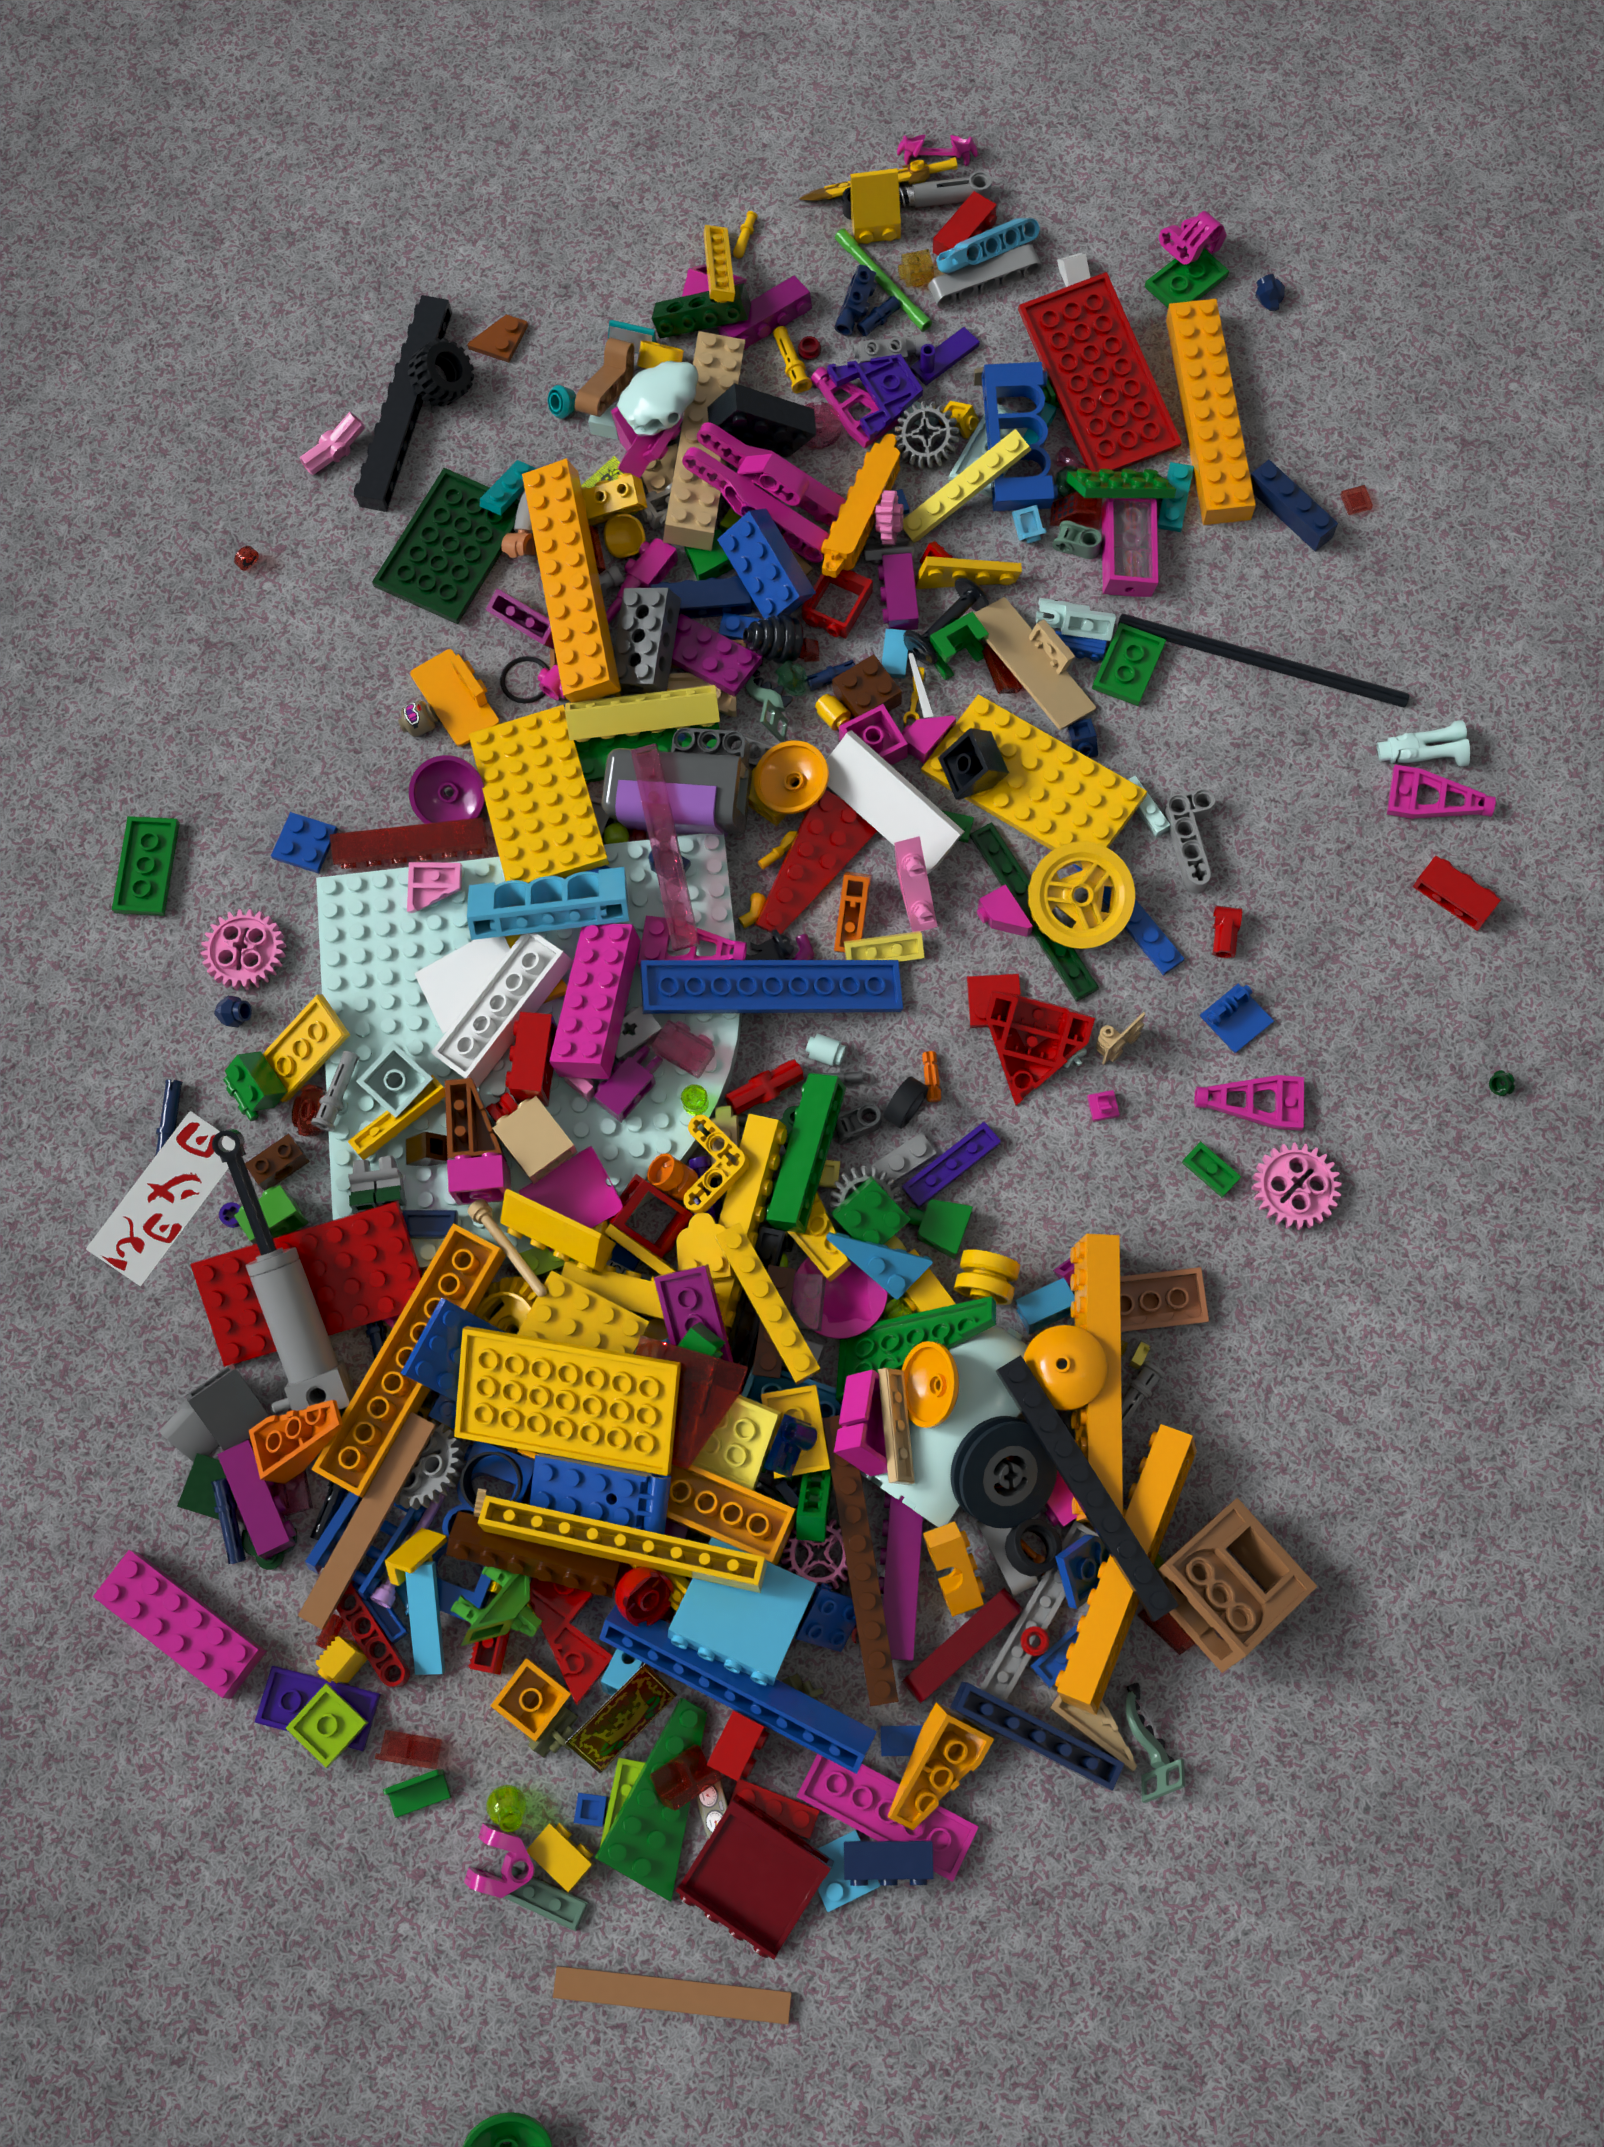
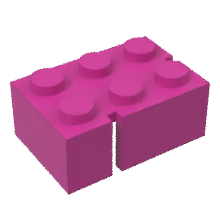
M873 1369L849 1375L846 1378L839 1424L842 1428L837 1431L834 1453L868 1476L888 1473L879 1375Z

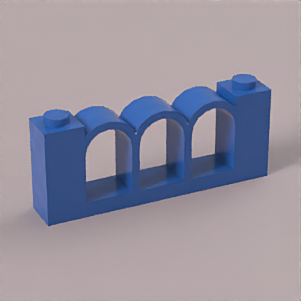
M1042 362L984 364L981 377L988 450L1001 441L1000 429H1031L1039 436V441L1028 444L1031 451L1020 460H1033L1042 469V473L1029 477L1004 478L1002 473L992 481L993 511L1020 510L1037 505L1038 509H1051L1054 499H1057L1058 490L1057 484H1053L1052 475L1048 476L1051 460L1049 454L1043 449L1048 435L1046 422L1041 417L1045 403L1042 389L1043 386L1047 385V372L1043 371ZM1027 397L1035 403L1036 409L1026 413L998 414L997 398Z
M475 1441L473 1445H469L464 1461L468 1462L477 1454L491 1451L507 1454L518 1463L523 1475V1486L515 1502L526 1504L532 1488L535 1461L484 1442ZM490 1455L481 1459L476 1464L472 1472L471 1481L479 1476H490L514 1485L515 1489L510 1501L515 1497L518 1488V1478L510 1462L501 1456ZM459 1480L457 1494L462 1504L449 1510L444 1517L442 1531L443 1535H446L447 1542L432 1555V1560L435 1561L440 1611L463 1619L450 1611L455 1601H458L460 1595H462L482 1610L485 1608L491 1591H488L492 1579L481 1573L476 1589L472 1592L444 1581L438 1574V1561L447 1552L448 1538L458 1511L474 1513V1508L467 1503L462 1494Z

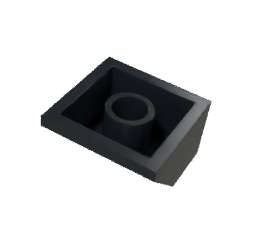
M970 728L938 757L956 800L991 789L1009 774L991 731Z

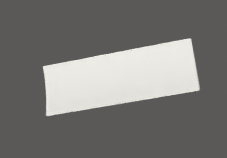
M852 730L845 734L826 759L829 768L827 786L890 843L894 845L895 842L920 836L927 874L940 865L965 832Z
M537 933L522 934L438 1042L431 1054L462 1077L472 1078L478 1088L516 1039V1036L513 1035V1026L515 1020H519L520 1012L536 1013L573 965V960Z

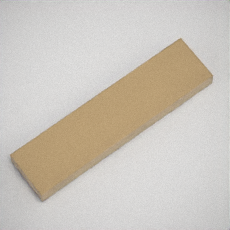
M890 1368L879 1369L889 1483L913 1484L915 1479L904 1371Z

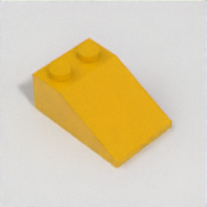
M898 169L850 174L851 220L854 239L858 244L901 239Z

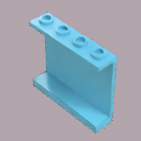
M711 1538L708 1544L744 1552L715 1538ZM767 1562L761 1593L692 1578L668 1629V1638L671 1639L673 1645L681 1649L689 1647L698 1651L697 1654L705 1660L713 1661L716 1659L724 1663V1667L731 1672L740 1673L742 1671L750 1675L751 1680L760 1685L766 1686L768 1683L773 1686L806 1607L814 1594L816 1583Z

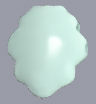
M666 361L654 368L640 371L633 377L630 384L622 391L617 407L639 437L654 436L660 431L669 429L678 423L687 406L695 398L696 385L699 378L697 368L688 362Z

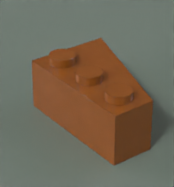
M472 1078L445 1080L448 1159L454 1160L458 1155H470L471 1158L482 1157L484 1153L495 1152L498 1155H502L507 1162Z

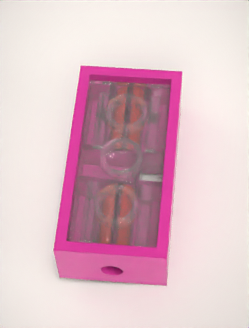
M1106 498L1101 508L1103 594L1152 597L1158 585L1157 498Z

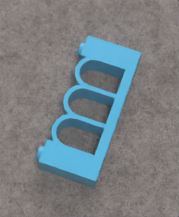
M625 868L599 870V874L595 872H579L568 876L566 879L557 876H545L537 878L529 884L520 880H510L495 885V882L469 885L467 921L471 940L629 921V905Z

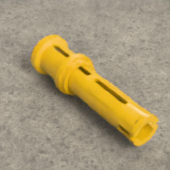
M784 326L777 327L773 331V336L786 364L785 374L792 382L791 389L796 394L807 391L812 387V381L806 375V366L798 359L787 328Z

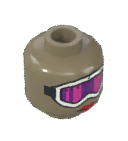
M417 701L401 709V718L398 719L404 733L409 732L413 737H418L434 730L435 722L438 721L430 703L426 704L424 701Z

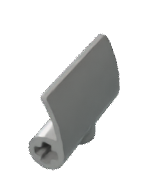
M217 1369L207 1380L218 1374L220 1370ZM187 1399L159 1430L172 1445L193 1462L197 1453L209 1456L219 1445Z

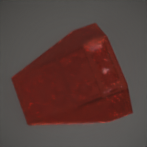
M641 1335L635 1355L681 1363L672 1464L689 1469L740 1395L748 1367Z

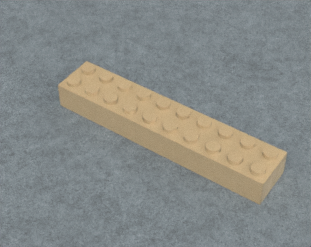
M698 331L693 365L697 368L699 378L696 385L695 398L684 412L665 521L664 543L712 550L721 492L687 470L682 463V458L690 447H696L725 465L726 460L699 443L697 433L701 426L708 422L707 407L734 383H739L745 345L744 339Z

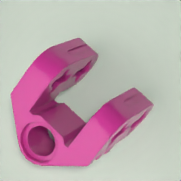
M1203 211L1198 216L1184 220L1181 228L1171 225L1162 229L1159 233V242L1180 263L1189 264L1199 258L1203 248L1210 254L1218 252L1227 234L1224 226L1207 211Z
M483 1823L478 1838L487 1845L510 1851L506 1853L500 1871L502 1878L478 1868L468 1867L464 1883L475 1891L503 1898L531 1880L534 1874V1866L519 1836L504 1828ZM523 1861L525 1864L524 1871L520 1875L513 1876L512 1868L514 1864Z

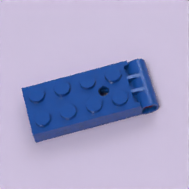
M539 1453L535 1455L530 1505L665 1534L671 1476ZM612 1493L616 1495L617 1501L613 1499Z

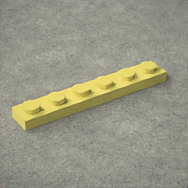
M1016 429L1013 430L903 519V529L914 543L919 541L1029 453L1031 448Z

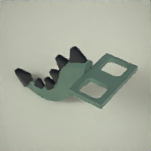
M756 670L745 684L746 691L750 697L764 703L760 722L780 742H784L788 719L781 712L785 711V708L793 701V697L782 696L784 691L782 685L772 689L771 682L767 681L763 684L764 679L762 677L755 679L760 675V671ZM767 710L771 712L770 723L766 720ZM779 719H780V720L782 721V723H783V728H782V733H781V734L778 732V729H777V728H778Z
M1134 1683L1127 1686L1128 1695L1125 1706L1127 1720L1133 1735L1148 1752L1151 1766L1156 1768L1141 1775L1142 1802L1147 1803L1185 1787L1184 1760L1181 1758L1175 1761L1166 1753L1165 1741L1154 1737L1152 1726L1144 1727L1145 1718L1137 1713L1140 1710V1706L1136 1702V1700H1140L1139 1683ZM1179 1767V1781L1169 1786V1772ZM1157 1776L1156 1791L1147 1795V1781Z

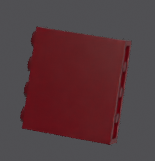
M736 1794L676 1889V1892L680 1894V1899L689 1906L696 1905L703 1910L704 1915L710 1921L716 1924L720 1922L729 1928L728 1931L734 1938L740 1941L746 1940L752 1944L757 1954L764 1958L770 1957L775 1960L800 1916L831 1870L834 1861Z

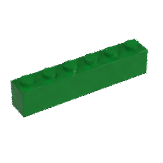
M809 1073L807 1081L802 1086L801 1102L795 1110V1122L793 1129L788 1134L786 1153L781 1158L779 1177L773 1185L774 1194L772 1201L766 1209V1220L776 1230L805 1234L846 1091L845 1085L838 1076Z

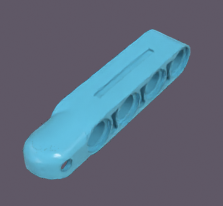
M1017 218L959 242L954 248L939 254L936 259L938 269L942 273H951L968 265L979 264L1037 238L1040 231L1039 224L1033 218Z

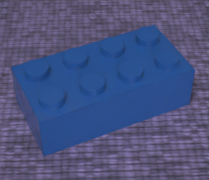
M766 508L748 511L717 539L763 618L767 619L770 616L781 614L790 615L816 593Z

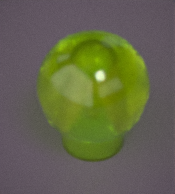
M501 1785L495 1788L490 1793L486 1802L487 1814L493 1823L499 1825L503 1831L513 1832L522 1825V1818L526 1811V1798L523 1792L513 1785Z

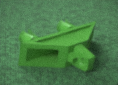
M485 1566L482 1574L499 1583L502 1589L486 1609L483 1608L481 1610L477 1608L473 1603L465 1599L464 1596L460 1595L458 1601H455L450 1610L471 1624L461 1646L505 1635L511 1629L521 1631L533 1637L542 1623V1620L534 1615L533 1611L527 1606L530 1600L529 1576L513 1574L494 1567Z

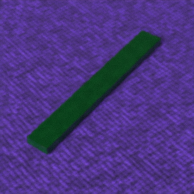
M991 822L970 833V838L1001 886L1006 884L1032 924L1031 933L1075 1001L1078 1002L1099 990V986L1075 949L1065 947L1050 940L1046 934L1041 932L1037 923L1033 920L1028 905V885L1030 880L993 823Z

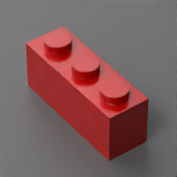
M973 191L933 238V253L939 256L940 253L954 248L959 242L981 234L987 228L991 229L997 220V204Z
M1436 855L1413 885V888L1476 931L1480 929L1501 901L1492 890L1483 888L1470 875L1461 873L1448 860L1441 859Z

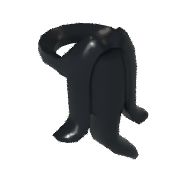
M775 928L771 931L772 938L764 943L756 945L750 942L751 948L754 951L761 952L755 955L746 954L745 960H784L792 954L794 947L790 944V938L780 935Z

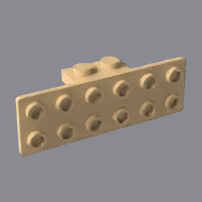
M1005 597L974 613L989 633V638L985 641L1059 730H1063L1096 709L1093 702L1066 671L1075 655L1045 619L1039 621L1032 630Z

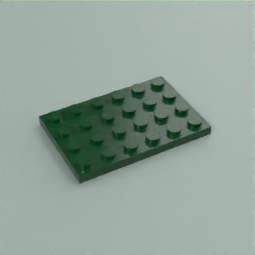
M443 468L373 579V586L455 624H459L503 552L501 545L504 536L507 533L515 532V520L520 500L516 499L500 516L480 507V498L490 487Z

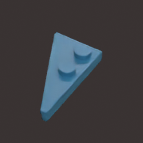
M829 1232L826 1235L829 1242L896 1300L933 1264L932 1259L928 1256L921 1257L909 1254L902 1249H891L883 1244L852 1239L848 1235L841 1233L833 1234Z

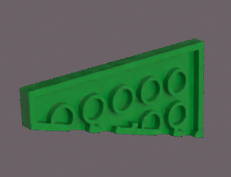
M684 1698L679 1699L595 1856L597 1860L670 1902L674 1890L707 1716L706 1711Z

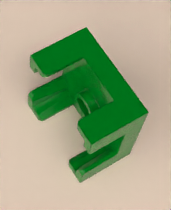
M973 611L930 635V645H932L938 656L934 666L945 681L954 676V672L947 662L957 652L966 648L975 662L987 657V651L979 641L982 639L987 640L989 633Z

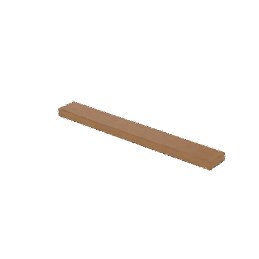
M413 1412L409 1414L298 1614L300 1618L321 1630L325 1629L437 1425Z
M557 1966L553 1998L789 2024L792 1992Z

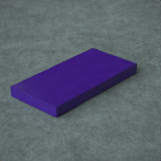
M272 1665L254 1723L288 1731L285 1728L327 1683L368 1722L364 1729L348 1745V1748L364 1751L381 1694L342 1683L328 1682L323 1678Z

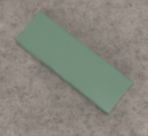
M515 1867L512 1868L513 1876L520 1875L523 1872ZM532 1876L529 1882L503 1897L573 1931H577L589 1903Z

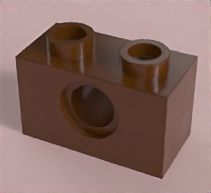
M288 1133L246 1162L245 1165L257 1184L265 1191L276 1186L310 1161L298 1143Z

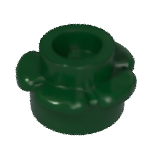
M1503 1070L1496 1071L1489 1080L1490 1090L1500 1096L1512 1094L1515 1090V1079L1509 1072L1505 1073Z

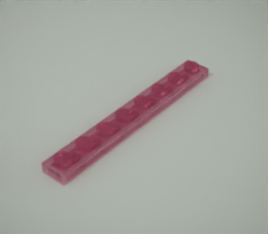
M656 744L631 750L672 949L678 951L698 946L700 942L659 749Z

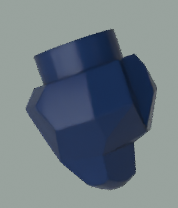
M1269 274L1256 282L1258 288L1255 297L1269 311H1277L1285 295V286L1280 280L1275 278L1274 274Z
M228 995L216 1005L214 1015L221 1024L238 1028L250 1019L252 1008L248 1001H242L239 997Z

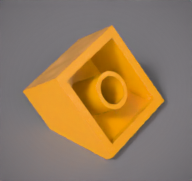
M526 1658L490 1706L536 1742L570 1697L571 1693L532 1659Z

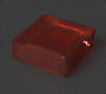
M1365 485L1341 491L1340 496L1348 515L1372 509L1373 504Z

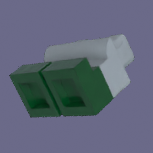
M393 1156L379 1158L380 1170L371 1171L369 1160L363 1159L353 1162V1174H348L351 1187L349 1206L355 1212L365 1211L394 1201H399L400 1206L406 1205L403 1176L398 1170Z

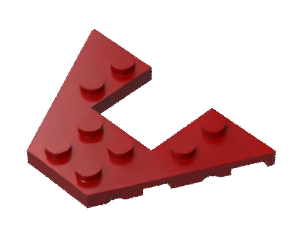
M621 1562L614 1589H616L619 1580L624 1574L632 1569L628 1563ZM533 1578L530 1582L529 1602L535 1615L542 1620V1631L574 1702L578 1706L605 1672L613 1657L571 1625L594 1594Z

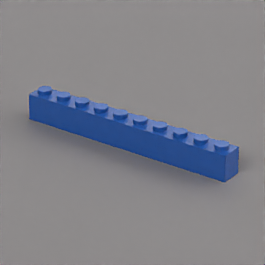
M617 1605L614 1606L605 1619L599 1637L600 1640L853 1773H858L877 1731L777 1679L773 1686L768 1683L766 1686L760 1685L751 1680L750 1675L742 1671L740 1673L729 1671L724 1667V1663L716 1659L708 1661L701 1658L697 1654L698 1651L692 1648L681 1649L673 1645L671 1639L668 1638V1629L671 1624L662 1619H659L652 1625L647 1626V1621L638 1623L639 1627L634 1626L622 1616Z

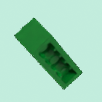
M831 1469L806 1473L802 1476L797 1509L796 1540L825 1542L833 1484Z

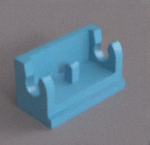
M1062 1278L1016 1299L1017 1313L1028 1334H1031L1071 1315V1303L1075 1301V1296L1068 1283Z

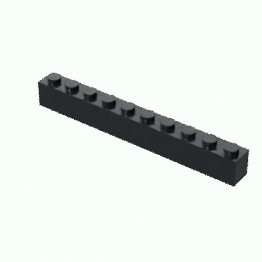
M422 295L419 304L415 305L414 319L408 326V337L406 343L402 344L401 358L399 363L395 365V376L393 382L389 383L388 397L386 402L382 404L380 421L375 424L373 442H370L368 445L366 463H363L361 466L360 481L354 487V497L357 499L359 507L383 512L388 511L424 401L421 399L422 395L420 393L417 395L414 391L416 389L415 386L410 384L412 378L408 376V370L410 369L408 364L413 354L427 343L437 338L440 340L445 338L452 316L451 306L447 299Z

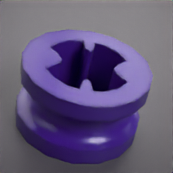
M234 1202L223 1205L219 1211L221 1222L230 1228L240 1226L235 1218L227 1221L229 1217L226 1214L228 1211L233 1212L234 1209H237L235 1212L238 1213L241 1206Z

